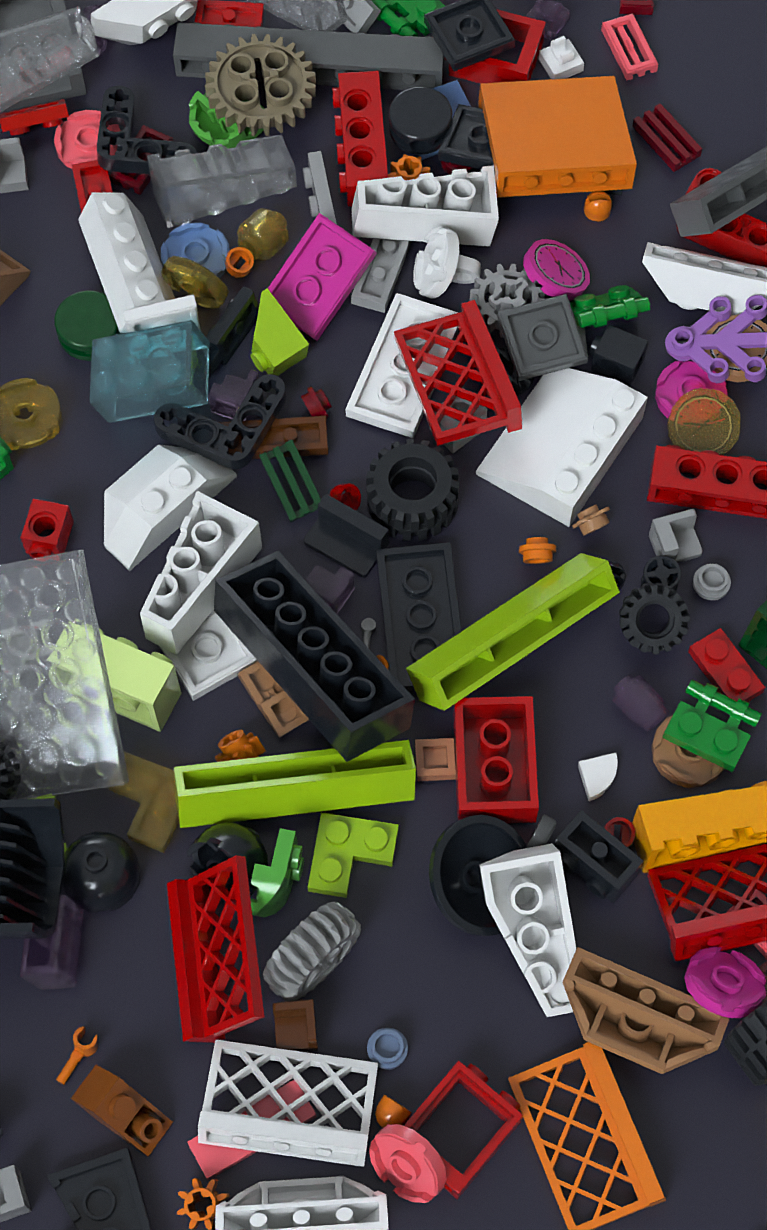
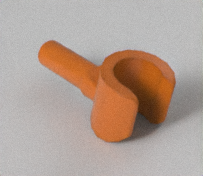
M84 1026L75 1031L73 1035L74 1050L56 1078L63 1085H65L82 1058L93 1055L98 1049L97 1034L89 1045H81L79 1043L86 1032Z

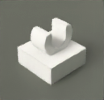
M564 36L552 40L551 46L539 50L538 59L551 79H566L584 70L583 60L569 39L566 40Z

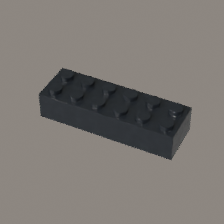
M279 551L215 580V613L346 762L410 729L415 698Z

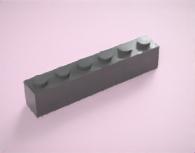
M767 146L670 203L680 237L711 234L767 200Z

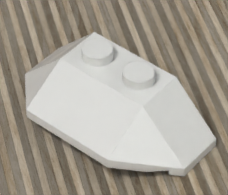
M111 0L91 13V31L95 36L127 45L143 44L150 38L156 39L162 36L168 27L175 22H182L190 18L196 10L197 0Z
M647 243L642 263L669 302L676 303L683 309L695 310L699 308L709 310L711 300L721 296L729 299L732 309L731 315H738L746 309L745 303L749 297L761 295L767 300V267ZM755 305L751 309L753 310L759 307L760 305ZM721 306L716 308L715 311L721 312L726 308Z
M158 444L104 491L105 548L131 571L181 526L185 516H189L193 507L192 501L197 491L213 498L237 477L236 473L231 468L220 465L185 448Z
M344 1176L262 1181L238 1193L230 1201H223L216 1205L215 1230H389L386 1194L380 1191L374 1192L367 1186Z

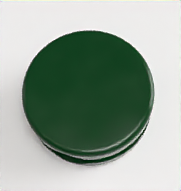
M91 290L80 291L63 300L56 310L54 324L62 348L70 356L84 361L99 360L110 355L119 346L123 333L119 332L106 294Z

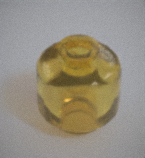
M266 208L255 210L237 229L238 246L248 249L252 253L254 260L266 261L271 259L286 245L289 239L287 221L284 216L277 211H271Z

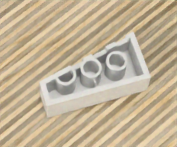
M494 165L483 166L479 172L468 173L466 169L452 170L451 175L434 177L433 173L419 174L417 179L404 180L399 176L358 181L351 209L353 236L423 242L425 236L432 229L442 226L457 233L459 244L490 246L499 220Z
M199 491L196 492L192 501L193 507L189 516H185L181 524V533L175 546H171L166 556L167 563L162 573L158 574L140 612L145 638L175 655L180 652L214 609L215 580L249 565L262 549L258 521Z

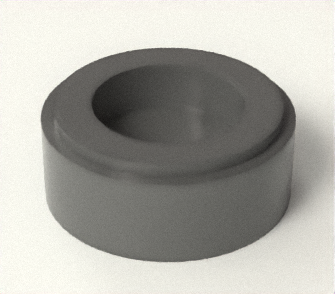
M543 814L526 847L546 845L557 825L556 820Z

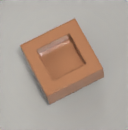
M454 738L415 740L417 781L456 780Z

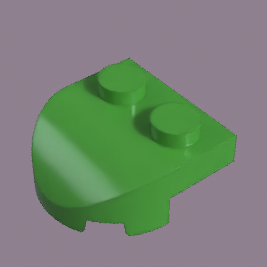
M197 91L189 103V124L193 132L202 141L217 149L226 151L242 149L249 145L263 131V129H258L256 135L252 136L250 127H246L241 133H238L237 123L226 127L225 117L217 119L215 108L210 109L206 93L203 95Z
M280 828L271 866L255 863L251 885L258 888L256 889V899H251L253 916L267 917L277 913L289 898L293 880L300 881L304 858L302 857L303 846L297 844L296 831Z

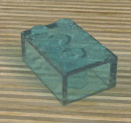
M192 320L94 339L92 341L90 404L109 423L153 415L160 406L168 403L178 404L185 408L208 404L209 340Z

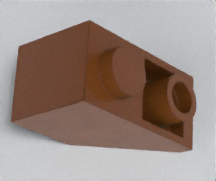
M97 1064L71 1097L75 1103L96 1120L146 1156L151 1154L173 1123V1121L120 1077Z

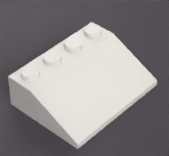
M570 368L544 374L521 406L522 429L510 433L505 429L477 468L476 475L570 527L643 419L648 397L618 380Z

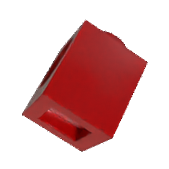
M32 499L20 537L26 554L40 561H49L50 558L62 561L74 523L69 505ZM44 530H54L49 536H39Z

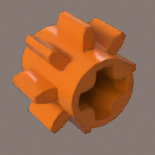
M403 154V157L398 162L392 161L390 163L391 173L388 174V178L401 176L404 180L417 179L419 174L430 173V167H422V157L420 156L416 158Z
M236 730L220 740L218 747L222 753L216 755L215 759L217 762L255 758L266 752V749L258 736H254L252 732L246 735L243 730Z
M194 1178L192 1179V1186L194 1188L192 1191L178 1192V1195L185 1199L184 1208L179 1209L177 1215L187 1214L191 1218L189 1229H196L200 1221H204L208 1230L215 1229L213 1219L215 1218L216 1205L230 1197L229 1193L219 1194L215 1190L218 1185L217 1179L210 1180L207 1187L203 1188L200 1179ZM200 1193L203 1197H211L212 1205L207 1207L208 1215L204 1211H196L195 1204L200 1201Z

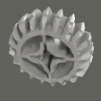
M338 902L327 903L320 906L317 911L311 912L304 921H301L290 932L285 940L281 941V945L272 953V957L267 961L263 976L264 980L270 985L269 988L277 996L280 995L286 1002L296 1001L304 997L310 990H314L351 951L352 946L360 936L361 924L355 919V915L351 911L341 906Z

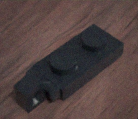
M242 287L236 297L230 300L224 314L216 325L210 328L207 338L202 342L201 349L193 352L187 364L191 373L209 379L219 364L226 365L257 321L259 304L253 290Z

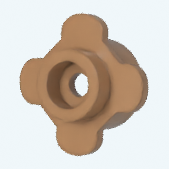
M596 504L578 513L579 521L572 525L573 529L579 527L583 536L609 524L610 521L605 512L610 510L609 506L599 510Z

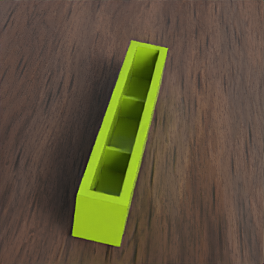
M580 553L408 666L406 670L419 701L445 711L620 593L608 560Z
M409 740L382 743L348 762L333 748L174 767L175 795L180 828L414 800L416 766Z

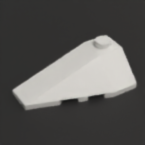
M551 843L514 850L480 864L486 905L545 1015L551 1017L572 1013L573 1010L562 982L575 954L576 943L560 851Z

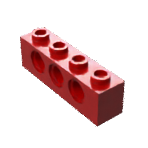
M379 71L338 73L339 87L332 88L333 108H340L341 114L334 115L336 136H342L343 143L337 144L338 165L345 164V172H339L340 193H347L348 207L353 205L358 181L388 178Z
M656 445L651 465L647 501L767 519V490H762L755 486L756 483L767 486V462L758 461L750 456L731 457L720 455L710 450L697 452L684 450L676 445ZM688 472L696 478L689 479L682 476L681 473ZM718 478H726L732 484L721 483Z

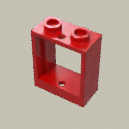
M497 10L514 39L524 42L517 64L490 57L455 72L449 64V76L480 84L531 81L539 58V50H542L544 44L546 22Z
M459 1060L404 1125L418 1132L458 1083L505 1122L463 1174L440 1156L445 1166L447 1178L444 1189L457 1200L514 1132L523 1118V1114L518 1111L521 1107L520 1104L511 1095L503 1090L499 1094L486 1084L489 1079L478 1067L471 1063L466 1067Z

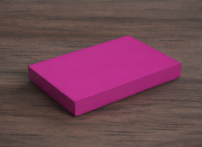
M319 213L268 289L295 326L318 341L377 255V252Z

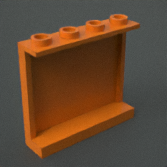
M615 76L480 84L478 108L483 109L495 168L497 198L632 189L637 163Z

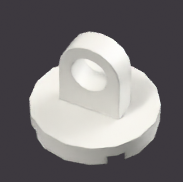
M439 226L432 229L425 236L423 242L428 244L424 251L419 250V253H417L413 270V282L416 289L420 290L419 294L429 298H437L446 291L451 281L460 284L474 283L476 277L480 278L481 263L473 258L459 255V239L456 232Z

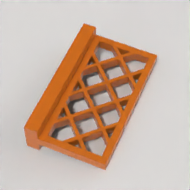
M587 1042L579 1049L508 1078L515 1098L521 1106V1113L568 1230H594L644 1208L653 1207L666 1201L603 1048ZM579 1059L586 1072L580 1090L558 1081L563 1067ZM556 1069L553 1078L543 1075ZM534 1078L550 1083L542 1105L540 1106L526 1100L520 1084ZM589 1082L596 1097L585 1093ZM556 1086L577 1095L568 1118L547 1109ZM583 1098L600 1106L602 1115L596 1130L574 1121ZM529 1107L539 1111L535 1121ZM544 1114L566 1122L558 1145L541 1139L538 1129ZM605 1121L612 1136L601 1132ZM572 1125L593 1134L585 1158L563 1148ZM599 1137L614 1143L619 1153L613 1169L590 1160ZM545 1146L555 1150L551 1161ZM560 1153L583 1162L574 1185L561 1181L556 1176L554 1168ZM621 1161L625 1166L628 1176L618 1172ZM588 1165L610 1174L601 1198L579 1188ZM615 1177L632 1184L638 1201L623 1207L607 1201ZM561 1186L571 1190L567 1201ZM576 1194H581L599 1202L593 1219L576 1226L570 1211ZM604 1205L615 1209L600 1216Z

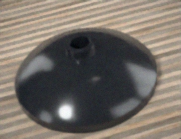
M474 815L459 819L442 832L432 850L429 864V880L435 902L451 924L471 935L493 936L501 934L486 905L479 865L511 851L527 848L522 837L506 822L487 815ZM466 873L470 875V884L467 882Z

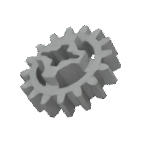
M497 264V272L492 273L489 269H485L483 279L475 278L474 289H470V301H476L484 322L487 323L489 333L494 329H498L500 337L504 338L497 318L498 312L526 305L528 298H530L531 303L545 300V293L540 290L541 287H539L537 280L533 283L528 278L525 269L520 273L516 271V264H511L509 270H504L501 264ZM489 292L491 296H489V301L485 303V296Z

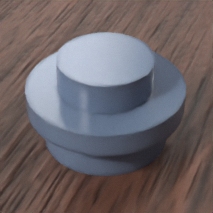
M381 1028L375 1031L368 1040V1057L371 1062L378 1063V1068L385 1070L397 1068L407 1057V1040L400 1031L394 1028Z

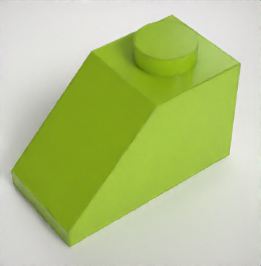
M267 288L261 293L251 359L259 371H266L267 374L278 376L307 357L309 343Z

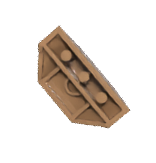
M579 947L575 951L562 982L585 1041L660 1074L669 1072L717 1051L729 1021L727 1017L709 1012L688 994Z

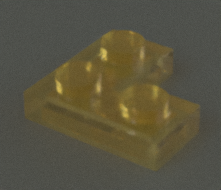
M123 751L107 786L109 791L141 803L127 833L128 839L165 853L179 822L174 770Z

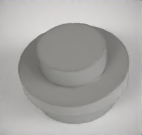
M707 564L700 567L695 572L693 578L694 590L700 597L706 600H719L723 598L731 586L728 572L718 564Z

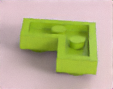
M321 812L307 887L308 892L347 898L353 861L393 866L399 825Z

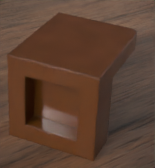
M313 999L273 1003L276 1048L300 1052L318 1051Z

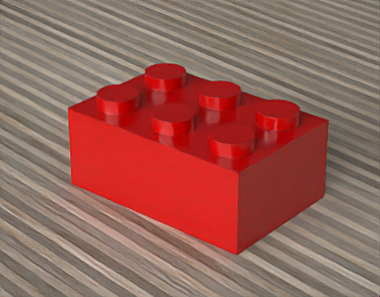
M533 696L461 699L454 704L453 714L457 819L474 815H487L498 818L506 823H536L539 800Z

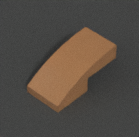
M258 661L237 673L249 695L278 737L283 736L309 720Z

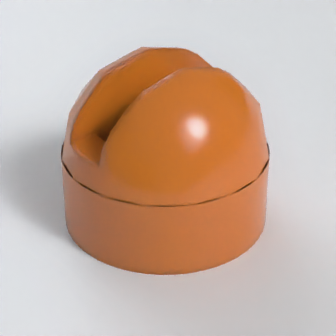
M604 191L591 192L584 203V214L592 221L599 222L606 220L610 216L612 201L609 194Z
M244 247L231 249L225 260L227 272L235 278H243L251 272L254 265L252 253ZM240 259H244L246 262L240 269H236L235 266Z
M384 1094L376 1107L375 1116L378 1124L384 1128L387 1125H404L412 1112Z

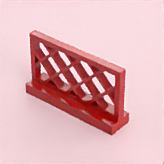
M475 300L461 303L462 312L394 331L395 341L437 445L506 426L508 433L522 429L521 404ZM458 326L460 330L456 340L440 335L443 330ZM417 337L427 340L421 351L407 346L405 341ZM434 344L449 348L444 358L429 354ZM457 352L471 356L472 359L466 367L451 362ZM422 362L438 367L432 377L417 371ZM445 370L461 375L455 385L439 380ZM468 378L483 384L478 394L462 389ZM433 388L449 393L443 404L428 399ZM456 397L472 402L466 413L450 407ZM479 405L494 410L496 416L481 419L473 415ZM445 415L460 421L457 427L441 431L439 423Z
M767 844L647 870L649 883L671 940V951L675 961L689 959L699 950L709 947H722L721 951L767 941V904L757 905L749 901L756 889L767 894V883L761 881L767 873ZM747 861L761 866L755 877L743 873L736 868L740 863ZM712 869L723 874V876L715 886L698 878L701 872ZM675 878L685 884L679 893L675 894L662 888L660 881ZM730 878L749 886L742 897L724 890ZM692 886L710 894L703 906L685 898ZM717 898L736 906L732 912L723 914L710 910ZM678 907L697 914L694 920L678 924L675 923L673 917Z
M235 855L188 880L175 879L167 883L183 1041L215 1043V1039H226V1033L264 1018L246 857ZM233 872L234 883L231 890L228 891L225 886L230 873ZM222 897L226 903L219 917L215 912ZM236 911L238 924L234 931L230 924ZM226 937L231 942L224 957L220 953V949ZM241 951L243 963L240 971H238L234 965ZM231 977L235 984L230 996H228L224 990ZM244 992L247 993L249 1010L243 1012L239 1007Z

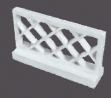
M215 1039L203 1108L200 1112L198 1123V1143L364 1167L378 1063ZM222 1053L240 1056L247 1066L229 1077L220 1066ZM269 1060L281 1062L288 1071L272 1083L267 1080L259 1069ZM310 1066L321 1067L329 1078L311 1089L300 1073ZM350 1072L368 1074L367 1086L354 1095L351 1094L340 1080ZM250 1073H253L264 1088L246 1100L235 1084ZM219 1076L223 1082L216 1086ZM293 1078L305 1094L290 1105H287L276 1089ZM334 1084L346 1100L329 1112L317 1095ZM227 1089L231 1091L240 1103V1105L229 1112L212 1110L214 1098ZM270 1095L281 1111L271 1118L259 1117L252 1106ZM365 1097L363 1109L358 1101ZM311 1100L322 1114V1117L312 1124L301 1123L293 1112ZM352 1106L362 1119L361 1130L343 1129L335 1120V1117Z

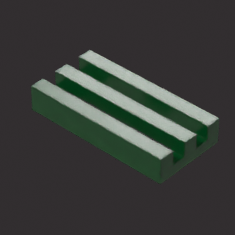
M289 440L280 447L277 446L267 453L260 454L259 457L290 522H293L318 510V503L321 501V498L293 440ZM287 452H290L314 502L310 505H307L283 455ZM274 458H277L301 508L294 512L270 462Z

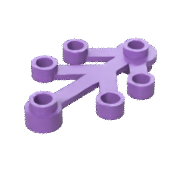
M761 295L749 297L745 303L746 309L717 334H706L718 321H725L732 314L729 299L721 296L712 299L709 304L710 311L691 327L681 326L669 332L665 339L668 354L678 361L692 360L707 373L710 381L722 383L729 377L727 361L722 358L713 359L704 351L717 349L744 372L747 380L751 382L761 381L766 375L764 360L760 357H750L740 348L767 347V332L742 333L753 322L761 320L767 315V300ZM755 305L762 306L759 310L751 309ZM721 306L726 308L721 312L715 311L716 308ZM682 340H688L686 343L683 344L678 343ZM754 366L761 368L757 372L749 371V369ZM715 368L724 369L721 373L712 372Z

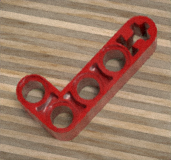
M705 168L699 171L686 194L722 172L714 168ZM745 213L711 234L684 237L733 260L767 267V223Z

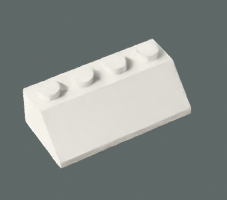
M92 192L78 221L119 332L127 333L123 311L172 300L175 297L141 212L124 193Z

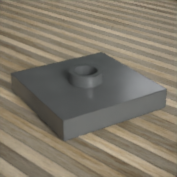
M567 294L498 312L497 318L518 381L587 363L588 357Z

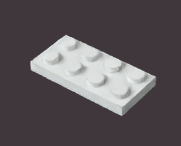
M396 293L345 409L346 417L414 438L424 411L395 341L394 331L458 312ZM455 326L445 329L440 335L455 340L459 328ZM417 337L405 342L407 346L421 351L427 340ZM434 344L429 354L444 358L449 348ZM422 362L417 371L432 377L438 367ZM432 390V392L430 393V395L428 396V399L431 398V395H432V393H433V390Z

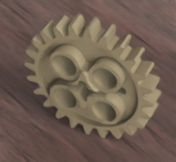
M252 34L251 42L246 43L242 37H239V46L235 47L230 43L226 44L227 54L220 51L216 52L217 62L210 61V72L205 73V90L210 109L215 108L217 119L225 117L226 127L237 123L238 133L243 132L246 127H250L252 136L256 135L258 129H263L265 135L269 136L271 127H275L280 133H283V123L286 122L294 127L295 116L304 119L306 117L305 108H312V97L316 96L315 72H312V62L305 59V52L300 51L296 53L294 42L284 47L283 37L278 38L273 43L270 40L269 34H266L263 41H258L257 36ZM256 61H260L267 105L265 109H262L260 106L258 82L256 80Z

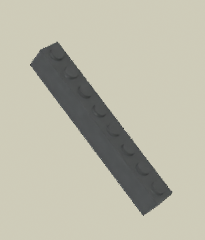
M196 22L177 23L173 59L175 73L178 77L205 78V73L210 72L209 62H217L216 52L220 51L227 54V43L237 47L239 46V37H242L246 43L251 42L252 34L257 36L258 41H263L266 34H269L271 42L275 43L278 38L283 37L284 47L294 42L296 53L300 51L305 52L306 61L312 62V72H315L316 85L339 86L338 73L379 71L380 89L435 88L441 86L443 82L444 55L434 38L430 36L413 37L397 34L346 33L330 30L312 31L296 28L245 27L229 24L211 25ZM256 61V80L263 82L261 63Z

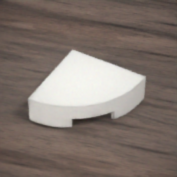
M616 753L579 761L578 768L588 801L602 796L612 784L618 767Z

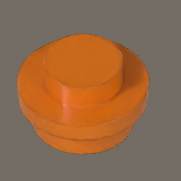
M545 537L528 538L525 545L519 546V553L523 555V562L528 564L552 562L553 553L556 552V545L549 544L548 538Z

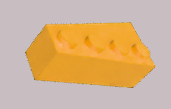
M767 781L759 782L749 788L730 789L718 793L638 805L632 824L635 828L634 845L637 855L644 860L641 867L643 873H647V870L767 844Z

